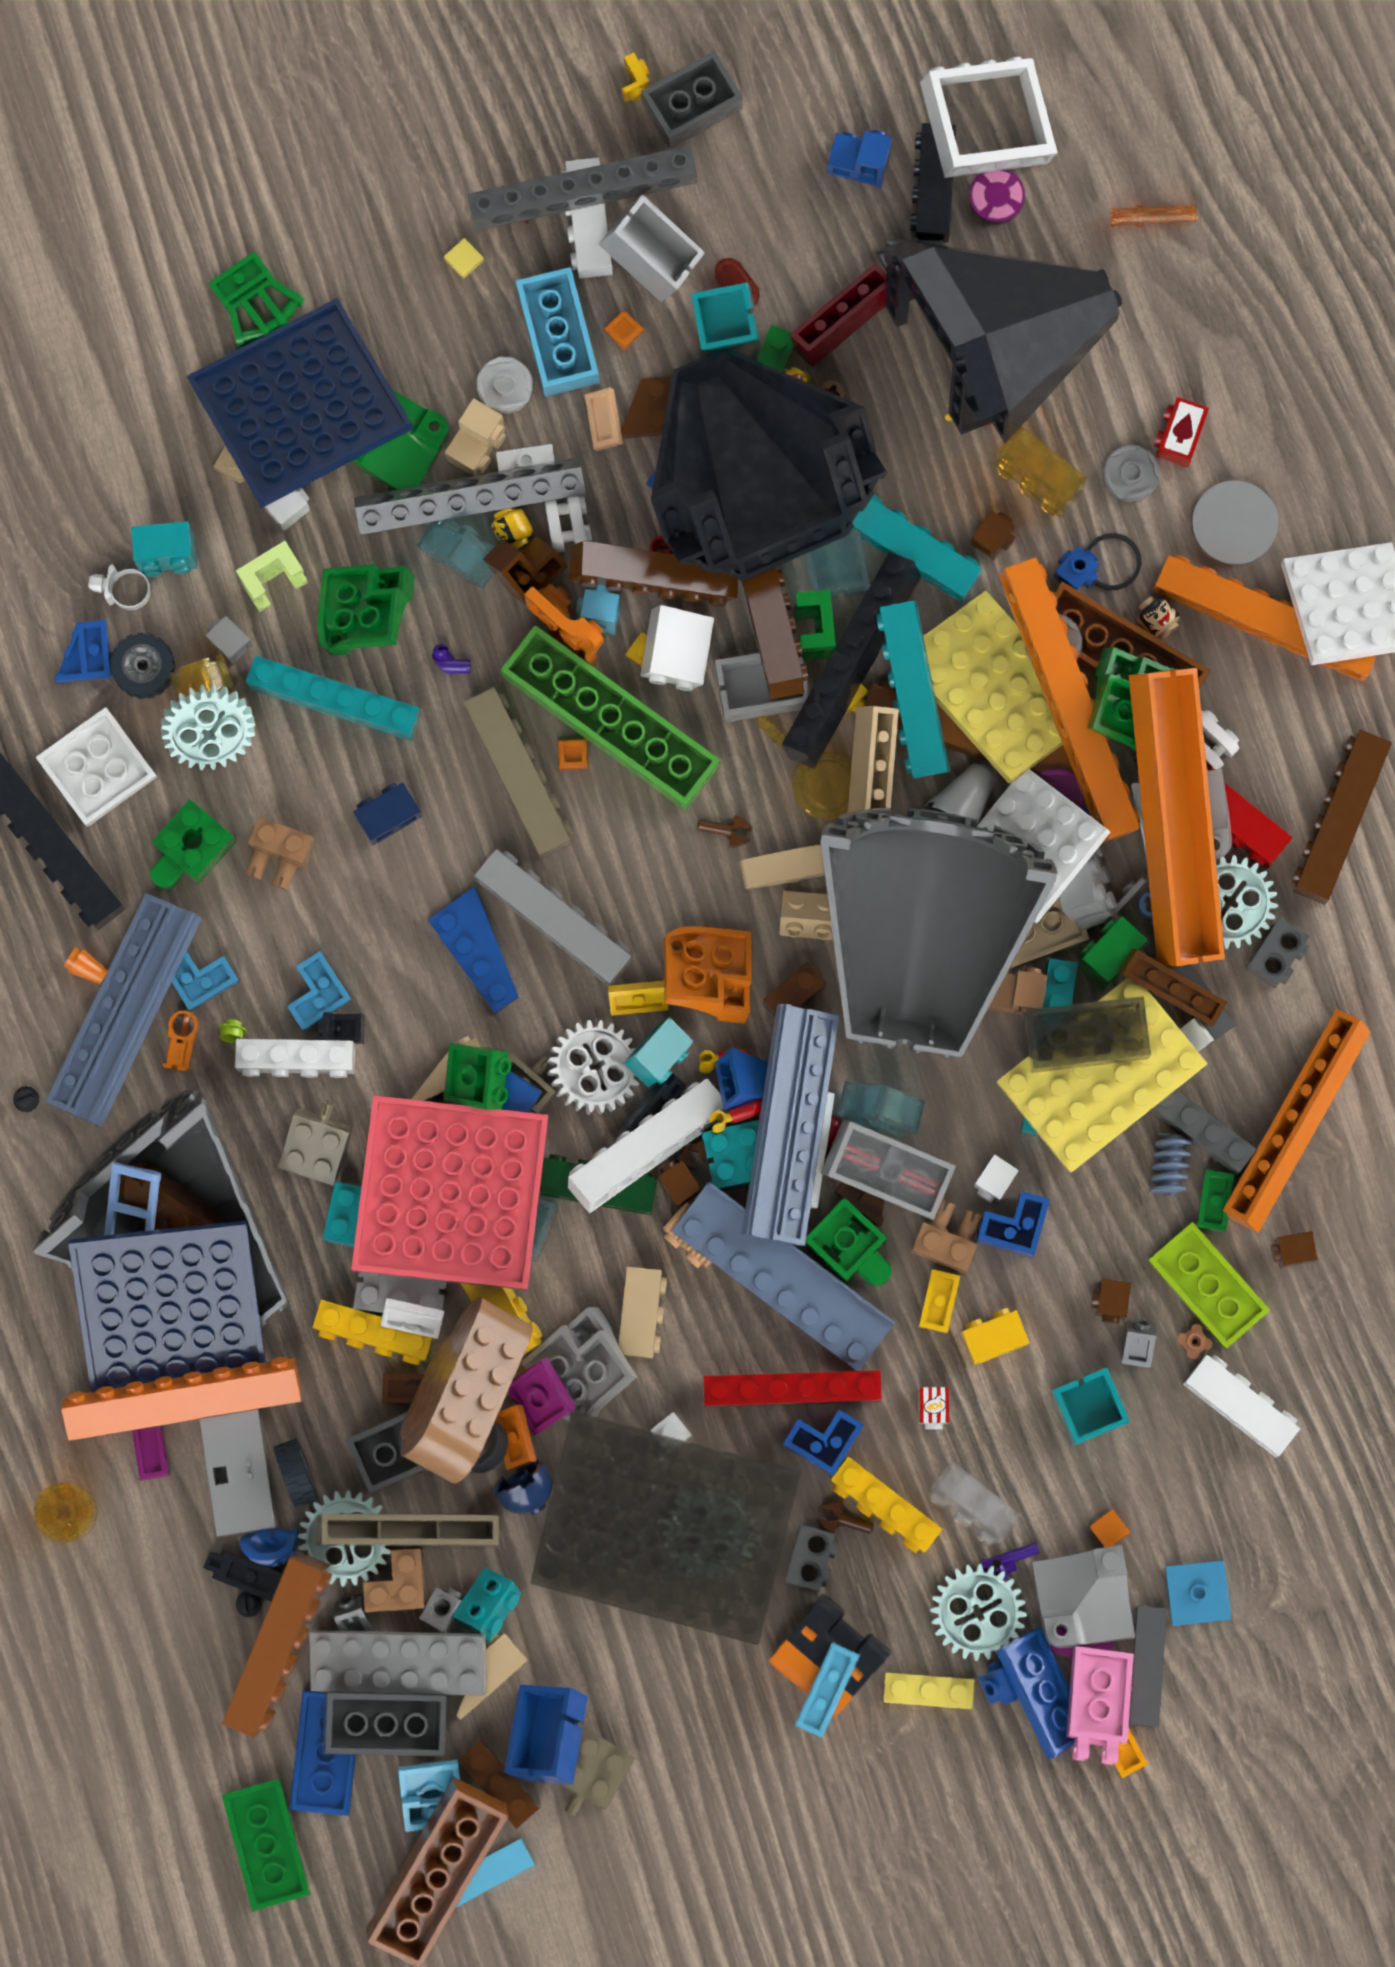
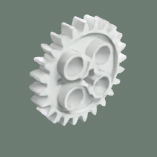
M588 1020L585 1023L584 1029L579 1023H576L574 1025V1032L569 1028L564 1031L566 1039L560 1036L556 1039V1043L560 1047L553 1046L550 1049V1052L556 1056L549 1058L547 1061L548 1064L555 1066V1068L547 1073L549 1076H556V1080L550 1085L551 1087L560 1086L561 1090L556 1096L566 1095V1106L572 1101L576 1102L575 1111L577 1112L583 1106H586V1113L588 1115L592 1113L594 1107H596L599 1115L604 1113L605 1106L612 1112L616 1109L615 1102L619 1106H623L626 1103L623 1096L631 1098L634 1093L630 1088H637L639 1086V1083L633 1079L637 1076L623 1063L636 1049L628 1047L633 1039L623 1040V1029L615 1034L613 1032L614 1024L612 1023L607 1029H603L602 1020L595 1027ZM596 1043L605 1044L608 1048V1055L599 1054L596 1050ZM583 1044H587V1045H588V1048H589L588 1052H587V1050L583 1047ZM570 1053L580 1055L582 1065H574L570 1061ZM591 1064L599 1065L600 1069L598 1071L596 1069L591 1070L589 1066ZM608 1069L618 1072L620 1077L618 1082L611 1081L608 1078ZM581 1080H589L593 1084V1092L584 1091L581 1087ZM601 1083L606 1087V1091L601 1089Z

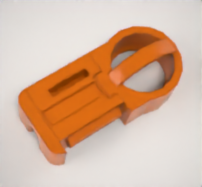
M178 1011L170 1017L167 1037H170L171 1040L169 1041L166 1056L167 1063H162L163 1067L180 1071H188L190 1069L196 1034L199 1029V1021L193 1013ZM184 1014L181 1034L178 1035L174 1030V1021L179 1015ZM191 1017L194 1027L192 1032L186 1036Z

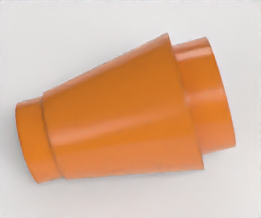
M77 947L73 949L63 966L69 970L68 973L99 985L108 972L84 948L80 950Z

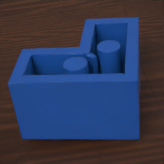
M879 130L864 131L862 139L849 132H844L843 134L836 133L828 161L827 174L882 188L890 158L892 137H888L885 132Z
M1021 1191L1013 1219L985 1211L976 1243L1033 1258L1050 1199Z
M840 1409L824 1434L798 1419L782 1446L833 1477L864 1424Z

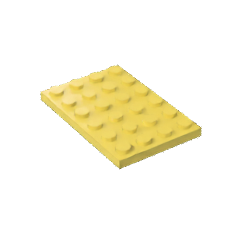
M984 591L924 635L937 704L1009 784L1015 781L1028 768L1031 769L1063 745L1031 660L1026 653L1025 644L1018 626L987 591Z
M1127 978L996 1083L1071 1174L1207 1066L1208 1063L1151 993Z

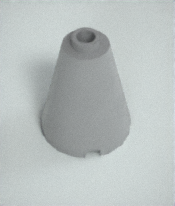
M982 763L979 765L972 764L927 802L923 809L973 818L977 820L978 825L995 783L993 770Z

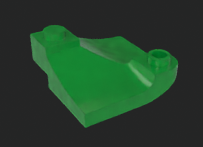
M393 390L412 422L414 429L351 461V463L361 468L362 472L391 489L398 490L421 485L448 439L449 425L445 417L432 409H426ZM436 423L440 427L437 431H431L429 429L430 425Z
M375 564L323 569L317 618L318 638L321 646L329 654L336 656L350 654L351 649L397 645L403 612L407 603L412 602L415 575L406 566L379 569Z
M1115 647L1103 649L1095 674L1097 677L1096 696L1087 729L1123 743L1136 752L1129 675L1173 669L1145 657H1135Z

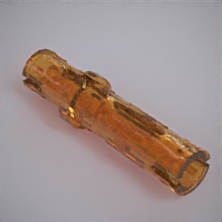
M1196 204L1160 207L1136 205L1135 208L1110 209L1111 227L1121 225L1143 227V224L1197 221Z

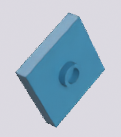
M1224 1560L1165 1567L1172 1626L1231 1620Z

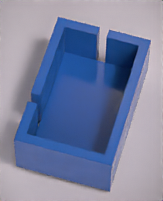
M519 1685L504 1773L521 1781H547L549 1783L573 1785L582 1735V1728L578 1727V1722L584 1723L588 1696L572 1688Z

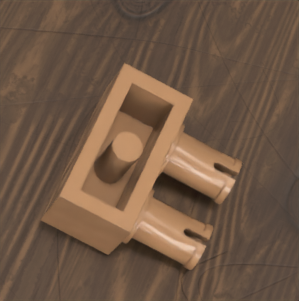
M259 816L249 840V845L254 852L244 875L250 878L255 877L254 879L261 881L269 858H277L281 862L271 885L288 891L296 868L306 869L316 844L313 836Z
M942 1199L934 1220L931 1219L930 1222H923L911 1253L965 1275L978 1246L973 1239L983 1216L976 1213L973 1222H971L970 1219L973 1212L965 1210L958 1232L951 1234L946 1227L956 1205L949 1202L944 1211L943 1208L946 1201Z

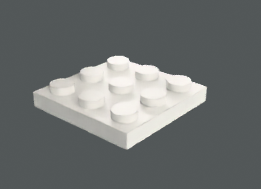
M106 707L36 756V759L86 827H89L157 778L156 774Z

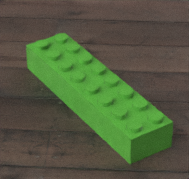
M536 625L500 670L503 679L685 812L720 768L719 758Z

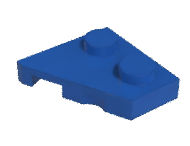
M106 620L76 624L71 643L65 651L59 673L55 676L57 684L112 678Z

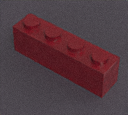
M875 262L790 333L794 350L812 368L885 307L887 273Z

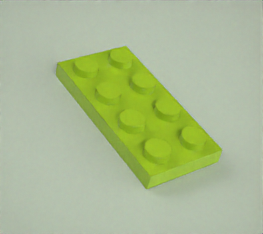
M1193 1222L1148 1260L1152 1267L1225 1350L1271 1311Z

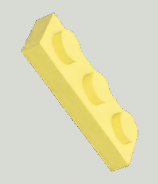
M885 1673L883 1702L972 1709L974 1679Z

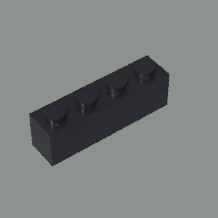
M922 123L921 132H916L915 149H920V159H914L913 176L919 178L918 187L913 186L912 204H917L916 214H911L910 231H915V237H918V240H944V242L949 243L953 177H944L931 123ZM951 124L956 140V125Z

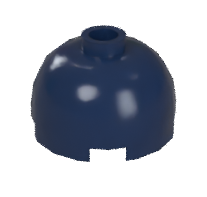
M536 1458L537 1462L516 1469L517 1472L507 1480L502 1476L494 1484L492 1491L506 1510L516 1514L530 1512L534 1515L546 1507L545 1502L551 1495L553 1481L543 1461L540 1462Z

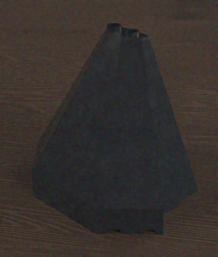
M908 239L875 251L887 272L885 307L896 326L907 323L909 301L915 299L953 363L948 414L961 435L993 423L1004 444H1006L1119 318L1118 307L1122 306V300L1118 291H1113L1109 284L1108 276L1103 269L1095 271Z
M725 347L673 370L651 502L664 541L668 543L679 563L685 565L687 563L695 564L700 569L717 574L723 572L732 575L734 579L744 581L848 536L854 527L852 522L859 511H864L874 495L873 488L880 478L884 479L887 470L875 453V443L863 406Z

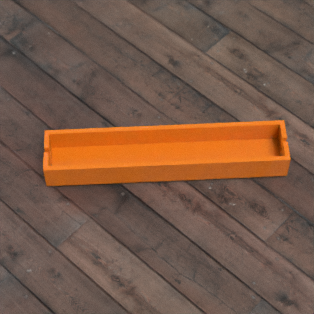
M1197 668L1129 675L1156 960L1165 966H1183L1225 959Z

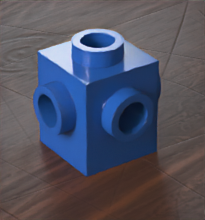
M1079 546L1073 552L1067 550L1059 559L1058 563L1060 566L1055 571L1053 578L1060 584L1064 582L1077 591H1080L1084 586L1088 589L1099 577L1096 573L1100 565L1097 563L1098 558L1090 550L1085 549L1083 551Z
M998 1660L986 1666L988 1672L978 1676V1679L989 1703L1002 1701L1003 1705L1017 1700L1018 1696L1001 1661Z

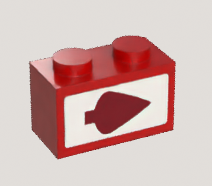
M1179 397L1176 398L1174 405L1168 404L1163 418L1164 421L1168 422L1165 432L1159 430L1154 446L1159 448L1156 457L1189 467L1209 407Z

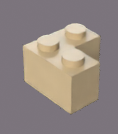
M473 398L458 421L460 430L446 449L445 458L446 461L469 475L476 476L479 471L483 473L491 461L489 455L494 448L499 449L506 434L504 433L503 415Z

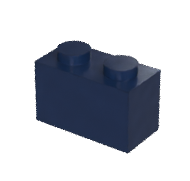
M396 783L390 784L381 791L382 795L374 800L370 797L361 801L356 806L357 810L353 811L372 846L422 817L421 811L404 783L399 785Z

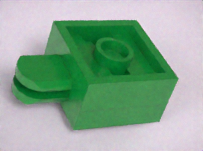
M189 799L151 842L163 854L150 870L151 880L157 887L168 890L186 874L199 885L233 847L236 840L231 833Z
M845 1197L806 1237L805 1245L845 1283L856 1272L873 1286L885 1284L891 1276V1265L877 1252L886 1242L887 1237Z

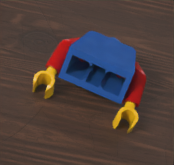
M730 1048L728 1051L719 1052V1055H715L710 1050L702 1051L699 1055V1071L710 1073L714 1070V1066L716 1067L723 1109L729 1110V1113L726 1114L720 1110L712 1112L709 1122L716 1120L721 1122L715 1124L712 1131L714 1133H721L725 1130L727 1122L733 1121V1123L759 1114L761 1112L768 1062L754 1057L745 1049Z

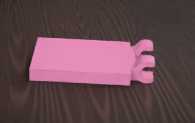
M1077 1646L1073 1648L1066 1736L1075 1738L1072 1760L1084 1761L1088 1759L1090 1744L1103 1746L1101 1752L1102 1764L1113 1765V1763L1118 1762V1744H1126L1128 1741L1134 1654Z

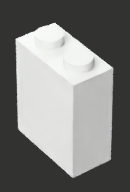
M663 605L651 609L640 676L649 678L650 683L657 685H666V682L675 684L676 689L682 691H693L694 688L703 685L714 618Z

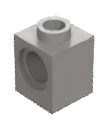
M227 616L222 620L218 618L212 622L207 629L208 633L205 635L208 642L231 665L253 646L251 640Z
M436 1587L419 1619L444 1633H457L461 1626L452 1615L462 1602L464 1595L450 1587L446 1592ZM450 1604L448 1613L444 1615L446 1606Z

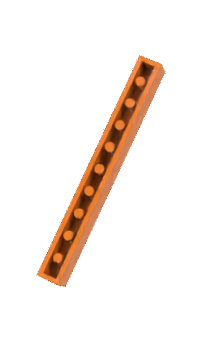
M1036 557L1006 567L998 574L1089 814L1111 832L1103 843L1131 834L1140 829V816L1129 800L1130 790L1126 781L1122 780L1119 774V761L1115 753H1111L1108 745L1109 737L1087 729L1095 700L1090 698L1087 690V677L1084 672H1080L1076 662L1078 661L1077 651L1073 645H1070L1066 636L1068 633L1067 625L1064 619L1059 617L1056 610L1057 600L1055 594L1049 591L1046 584L1047 574L1042 564L1038 563Z

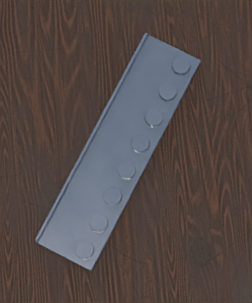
M145 893L45 1101L46 1103L99 1127L104 1125L201 922L200 916Z
M778 1004L776 1007L742 1235L805 1246L839 1015L794 1007L790 1004Z
M707 1182L672 1228L671 1232L853 1370L860 1371L895 1322L794 1245L742 1235L746 1209L712 1183Z

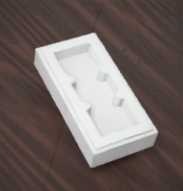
M552 444L496 452L499 471L555 461Z
M386 1298L380 1326L438 1339L444 1311Z

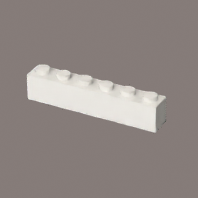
M705 1079L700 1084L698 1082L693 1083L679 1099L673 1098L662 1107V1111L655 1116L652 1114L646 1116L639 1123L638 1128L631 1133L630 1131L622 1133L616 1139V1143L608 1149L604 1147L597 1151L592 1157L593 1160L585 1165L579 1164L573 1168L568 1177V1189L590 1214L701 1135L702 1132H705L719 1122L718 1120L709 1122L712 1112L716 1110L723 1111L725 1114L728 1113V1110L723 1109L721 1094L708 1079Z

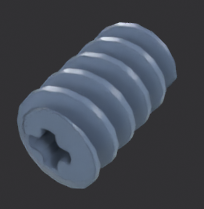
M1157 1133L1156 1135L1164 1140L1155 1142V1147L1162 1151L1154 1153L1153 1158L1161 1163L1152 1166V1170L1159 1174L1152 1176L1151 1181L1158 1186L1151 1187L1149 1192L1177 1196L1178 1192L1187 1191V1187L1179 1184V1181L1188 1179L1187 1175L1181 1173V1169L1189 1168L1190 1164L1182 1161V1158L1191 1156V1153L1183 1148L1184 1146L1192 1145L1193 1141L1181 1135Z

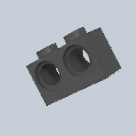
M1279 918L1246 970L1273 988H1276L1280 982L1285 985L1294 971L1290 968L1295 958L1300 961L1310 947L1305 944L1309 936L1282 918ZM1281 937H1291L1295 942V947L1293 949H1285L1281 945ZM1265 961H1276L1279 965V972H1268L1265 968Z
M800 1525L785 1583L820 1592L821 1586L827 1587L831 1570L826 1569L828 1558H835L839 1541L833 1540L835 1534ZM813 1536H819L825 1542V1548L820 1553H813L808 1548V1541ZM805 1565H812L817 1570V1578L812 1582H806L801 1578L800 1571Z

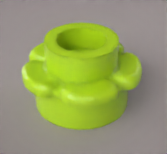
M228 1019L225 1020V1023L218 1026L219 1038L228 1043H236V1039H243V1034L247 1033L246 1028L242 1027V1023L238 1020Z

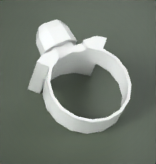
M111 564L108 568L107 578L100 574L91 575L89 578V589L99 593L105 591L104 596L109 606L116 603L122 609L137 610L148 602L151 595V586L146 576L135 569H124L117 572L116 568ZM128 573L141 575L148 583L146 597L141 603L134 606L119 604L113 596L114 583L119 577Z

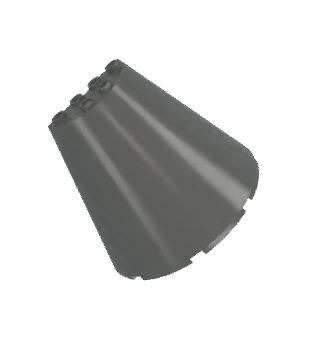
M876 808L855 811L837 817L836 825L828 823L822 832L821 848L846 1038L860 1044L878 1043L890 1049L897 1048L898 1044H905L910 1046L909 1049L912 1052L938 1053L944 1058L963 1057L1056 882L1057 868L1054 862L1050 859L1044 860L1045 852L1041 848L1011 831L994 825L993 831H989L986 827H976V819L946 812L908 808L907 815H901V813L890 814V808Z

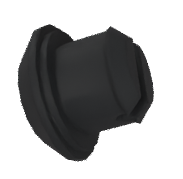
M21 1087L15 1092L13 1102L18 1110L30 1112L37 1107L39 1095L32 1087Z
M246 1591L242 1592L236 1600V1609L244 1617L256 1616L262 1608L261 1597Z

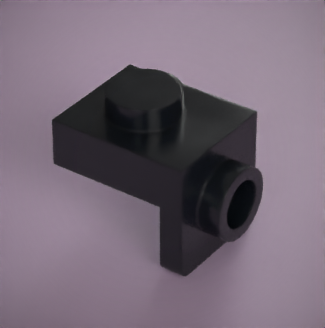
M323 1012V1019L319 1021V1034L322 1040L353 1041L354 1044H364L365 1015Z

